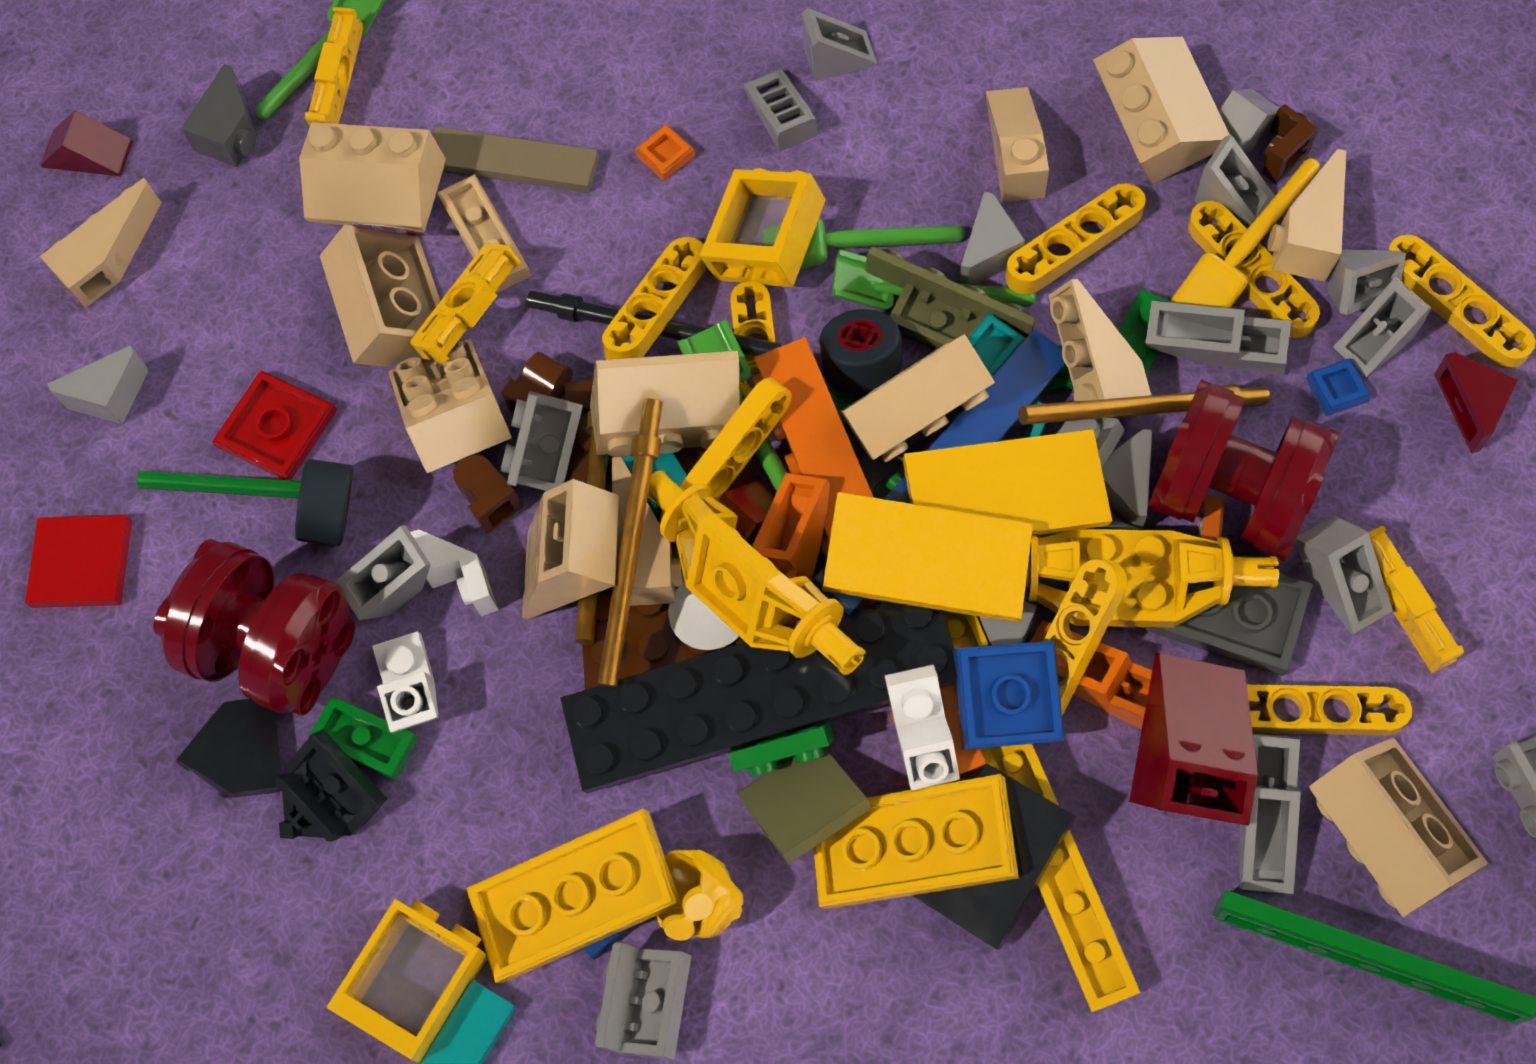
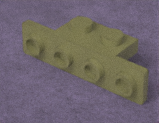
M871 247L867 254L865 269L867 273L903 288L890 317L898 325L900 333L938 349L963 334L968 338L989 312L1024 338H1027L1033 331L1036 318L1029 315L1026 309L1017 304H1003L988 297L982 289L976 286H962L948 280L942 272L935 268L916 266L907 262L896 251L890 249L880 250Z

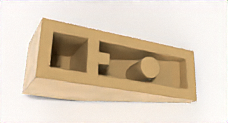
M1028 87L986 91L1002 202L1045 198L1049 166L1042 128Z
M1337 149L1289 208L1281 225L1274 224L1267 247L1268 251L1273 252L1272 271L1324 282L1342 254L1346 150Z
M612 457V493L619 495L618 516L620 525L617 533V562L632 476L622 457ZM648 502L646 504L630 606L676 603V587L684 586L680 558H675L671 543L660 533V523Z

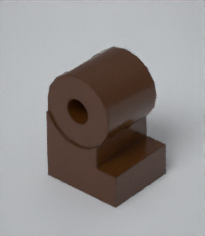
M542 352L535 353L528 360L517 380L515 381L511 378L501 392L509 411L514 413L517 399L526 401L529 391L561 399L565 394L564 383L571 382L572 369Z
M470 455L461 459L456 464L453 471V479L464 498L471 503L467 507L486 534L523 507L515 490L507 484L504 477L484 456Z

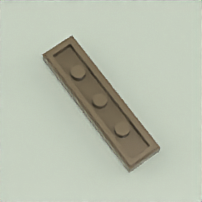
M436 127L433 134L436 143L446 158L444 172L471 176L475 174L477 177L590 193L600 158L596 149L443 127Z

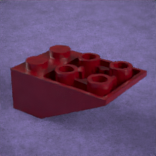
M1155 652L1129 802L1161 811L1249 826L1258 773L1245 670Z

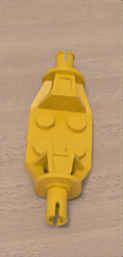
M663 470L651 474L648 498L665 512L660 523V533L669 542H676L686 588L750 647L790 651L796 658H804L818 650L843 675L850 674L860 665L866 651L837 628L844 610L840 602L836 599H827L806 576L786 577L768 558L763 557L735 529L738 516L715 500V493L706 484H697L684 491ZM793 616L801 619L795 629L784 626Z
M1079 529L1038 538L1037 534L1031 536L1025 587H1027L1028 602L1037 601L1057 614L1067 592L1038 583V577L1069 581L1070 588L1078 570L1084 563L1095 559L1115 561L1124 569L1127 575V587L1108 626L1174 628L1216 604L1227 605L1233 586L1276 588L1279 580V569H1274V566H1278L1279 562L1276 556L1233 557L1227 537H1219L1216 541L1172 530ZM1106 572L1094 574L1093 580L1099 584L1097 591L1109 589L1110 584L1104 580ZM1213 581L1212 588L1186 594L1189 583ZM1081 598L1082 603H1088L1100 609V605L1091 603L1093 598ZM1078 611L1070 618V623L1075 626H1090V621L1083 612Z

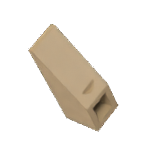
M143 177L132 187L125 189L120 196L99 212L91 215L66 237L55 242L50 249L39 257L82 306L87 308L120 282L162 202Z
M1078 279L1070 280L1048 295L1051 303V316L1057 325L1062 344V357L1068 367L1074 388V401L1151 395L1142 360ZM1132 416L1111 417V418H1116V419L1120 420V419H1125V418H1129V417H1132Z

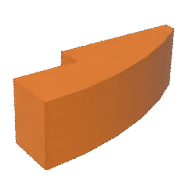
M785 473L752 547L763 557L768 558L788 578L806 576L812 581L827 514L830 489L827 479ZM793 616L784 626L789 628L795 627L798 617Z
M1042 620L1029 643L1043 642L1052 623ZM1071 631L1075 638L1080 640L1085 638V636ZM1100 642L1074 695L1142 730L1152 670L1132 663L1128 653ZM1056 654L1058 682L1060 683L1067 676L1068 664L1062 656Z

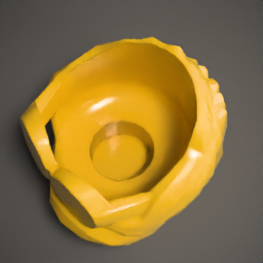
M700 849L670 850L665 855L682 904L656 916L659 925L664 929L668 937L680 941L687 940L692 935L700 938H710L721 934L732 921L740 918L743 895L732 882L724 863Z

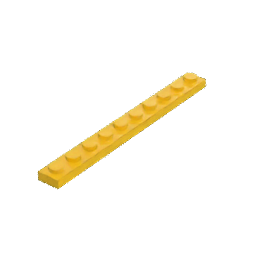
M943 611L954 649L989 646L977 616ZM1032 744L980 748L987 764L992 765L1059 805ZM1069 829L1037 886L1090 1011L1093 1013L1136 996L1141 992Z

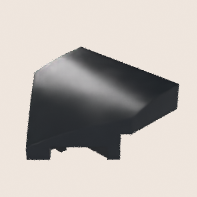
M251 699L224 702L177 758L176 763L188 772L190 770L218 790V794L223 798H226L228 795L233 798L281 792L275 786V777L282 775L275 712L259 706Z
M324 729L311 734L286 765V773L275 777V786L282 791L284 821L279 823L280 838L294 839L298 836L325 838L326 841L333 842L343 836H351L357 833L387 800V797Z

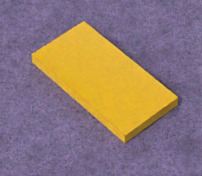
M1094 429L906 453L902 459L910 504L1033 524L1032 535L1109 526L1112 522Z
M837 492L822 591L1019 623L1022 619L1033 524Z
M1001 774L935 785L912 791L907 790L868 797L867 799L871 806L869 811L813 848L819 907L823 909L1019 878L1005 777Z
M640 809L466 888L495 983H504L682 905L650 813L645 809Z

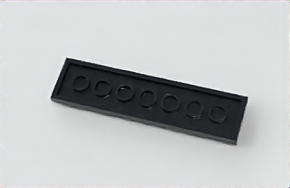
M880 601L856 608L850 615L843 612L842 619L837 628L866 651V654L863 655V661L848 675H843L818 650L804 658H796L790 651L752 648L746 642L620 679L618 680L617 687L600 685L560 697L582 791L588 794L888 705L890 700L885 675L934 664L940 689L955 685L957 676L953 655L954 645L943 610Z

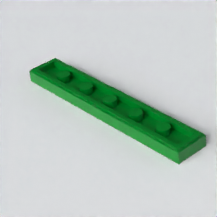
M1225 890L1217 899L1213 913L1216 920L1517 1025L1536 1018V997L1228 890Z

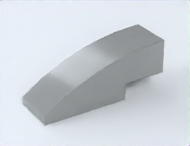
M1152 301L1145 347L1214 366L1284 376L1292 321L1245 317V310Z
M1253 734L1258 777L1249 826L1239 824L1240 889L1294 894L1301 792L1297 790L1300 739L1287 736Z

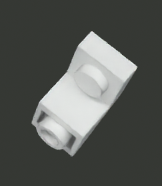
M419 529L410 532L431 564L426 579L432 588L456 580L465 605L473 603L480 616L498 611L486 570L477 554Z
M417 631L373 645V651L383 682L377 688L390 733L438 719L435 682L421 633Z
M934 664L885 675L892 715L911 791L960 780L953 739L945 718Z

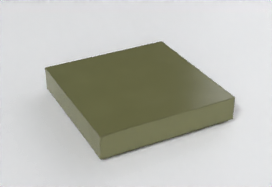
M823 747L824 756L797 763L794 755L778 765V769L766 773L737 792L745 808L788 865L871 809L866 796L825 747Z

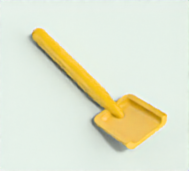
M1309 158L1302 163L1233 245L1224 260L1211 252L1203 254L1170 302L1231 308L1248 284L1247 276L1236 269V267L1248 257L1320 170L1319 162L1316 159Z

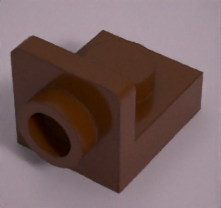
M1285 104L1276 112L1271 133L1276 137L1269 143L1264 152L1267 159L1262 174L1275 184L1310 152L1318 129L1304 114L1295 112Z

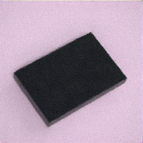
M986 763L978 778L997 774L1005 777L1019 878L912 896L996 950H1001L1074 822L1076 815Z

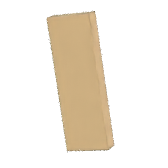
M475 174L437 192L439 199L472 258L477 255L486 243H496L510 246L521 261V265L515 266L495 293L532 276L522 255Z

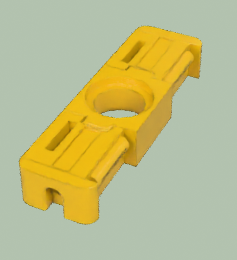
M333 7L332 9L334 15L327 42L323 43L314 77L316 84L309 111L305 112V120L309 127L311 122L339 124L363 33V24L361 20L357 19L355 9Z
M486 243L410 340L411 345L422 358L431 360L433 357L439 363H445L449 360L447 355L468 328L473 329L498 296L495 293L512 269L515 266L521 265V261L510 246Z
M1380 526L1369 531V535L1391 606L1394 605L1397 609L1394 615L1431 673H1435L1455 663L1457 658L1463 655L1462 645H1457L1435 611L1437 608L1411 566L1407 567L1385 533L1387 529L1384 526Z

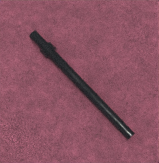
M531 290L526 299L528 308L556 313L559 319L578 322L579 319L609 325L620 310L584 302L581 296L567 293L556 296ZM639 313L634 315L635 318L640 320L653 318V316ZM670 320L659 336L682 340L708 328ZM734 334L744 355L756 357L781 347L779 343Z

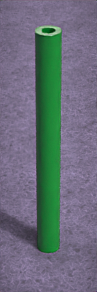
M139 471L137 475V486L140 489L295 499L299 498L301 481L155 471Z

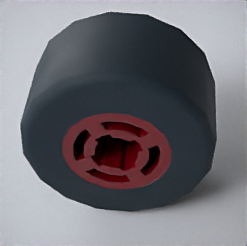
M857 309L846 311L832 318L823 327L819 338L822 366L825 378L834 388L849 394L864 395L901 373L903 366L901 335L898 325L890 316L877 310Z
M309 459L305 462L295 522V538L297 541L340 546L342 544L352 486L353 467L351 465Z

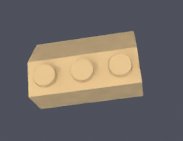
M1183 37L1131 38L1093 59L1139 163L1152 183L1159 182L1210 156L1216 151L1223 138L1230 135Z
M311 122L299 157L304 218L306 221L324 224H372L425 232L446 158L430 130Z
M344 224L320 254V260L353 364L390 367L408 358L421 356L411 345L410 340L439 304L440 298L419 237Z
M963 334L952 339L839 413L870 459L874 460L881 456L887 462L907 450L909 446L905 440L921 430L926 437L949 423L945 414L961 405L964 411H967L987 399L989 395L985 389L994 384L995 381L966 335Z
M738 351L596 361L590 410L597 455L609 454L612 457L630 456L633 435L639 433L643 402L646 398L657 399L663 402L657 436L662 440L660 453L670 454L682 448L702 447L707 450L740 406Z
M1394 737L1354 753L1308 786L1316 797V805L1320 812L1327 819L1335 823L1345 837L1347 848L1351 855L1358 862L1366 866L1377 881L1378 890L1382 898L1391 907L1396 908L1402 917L1407 916L1489 864Z

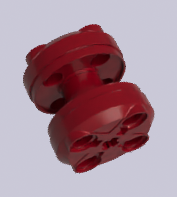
M1201 379L1186 416L1182 420L1148 508L1178 520L1182 518L1194 523L1208 488L1254 505L1255 508L1252 516H1249L1239 541L1250 545L1253 550L1268 556H1276L1278 560L1285 562L1301 525L1319 492L1325 476L1324 472L1340 432L1306 419L1304 421L1292 416L1276 452L1231 435L1246 398L1234 394L1235 391Z
M207 539L198 547L193 560L182 571L169 596L158 608L154 618L153 629L155 634L161 637L166 661L175 671L195 679L216 682L226 678L239 667L238 679L240 689L247 698L253 700L259 706L279 714L293 712L300 716H305L315 706L320 692L331 679L341 657L349 649L355 634V622L350 619V610L346 597L338 584L316 575L295 573L286 577L274 588L273 568L266 558L259 556L251 549L233 542L221 543L214 539Z

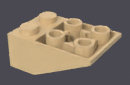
M470 338L464 341L458 340L447 355L449 360L445 363L436 362L433 357L431 360L412 357L403 360L395 369L388 371L405 428L426 473L512 438Z
M575 479L543 493L527 533L522 618H533L615 586L617 533L620 525L618 516L619 495Z

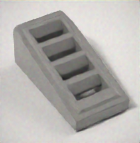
M782 69L744 84L745 92L779 152L817 136V123L813 113ZM778 83L780 86L766 93H759V90ZM782 94L786 96L772 103H766V101ZM787 105H791V107L788 109H785L776 114L773 113V111L783 108ZM794 115L797 116V118L787 121L783 124L780 123V121L784 119H787Z

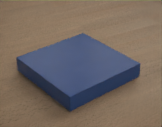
M1054 641L953 649L963 750L1065 741Z

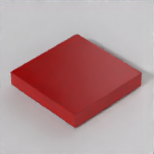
M260 370L212 440V443L217 448L283 480H292L336 413L337 408L334 404Z
M127 515L38 518L25 603L31 608L121 605L132 520Z

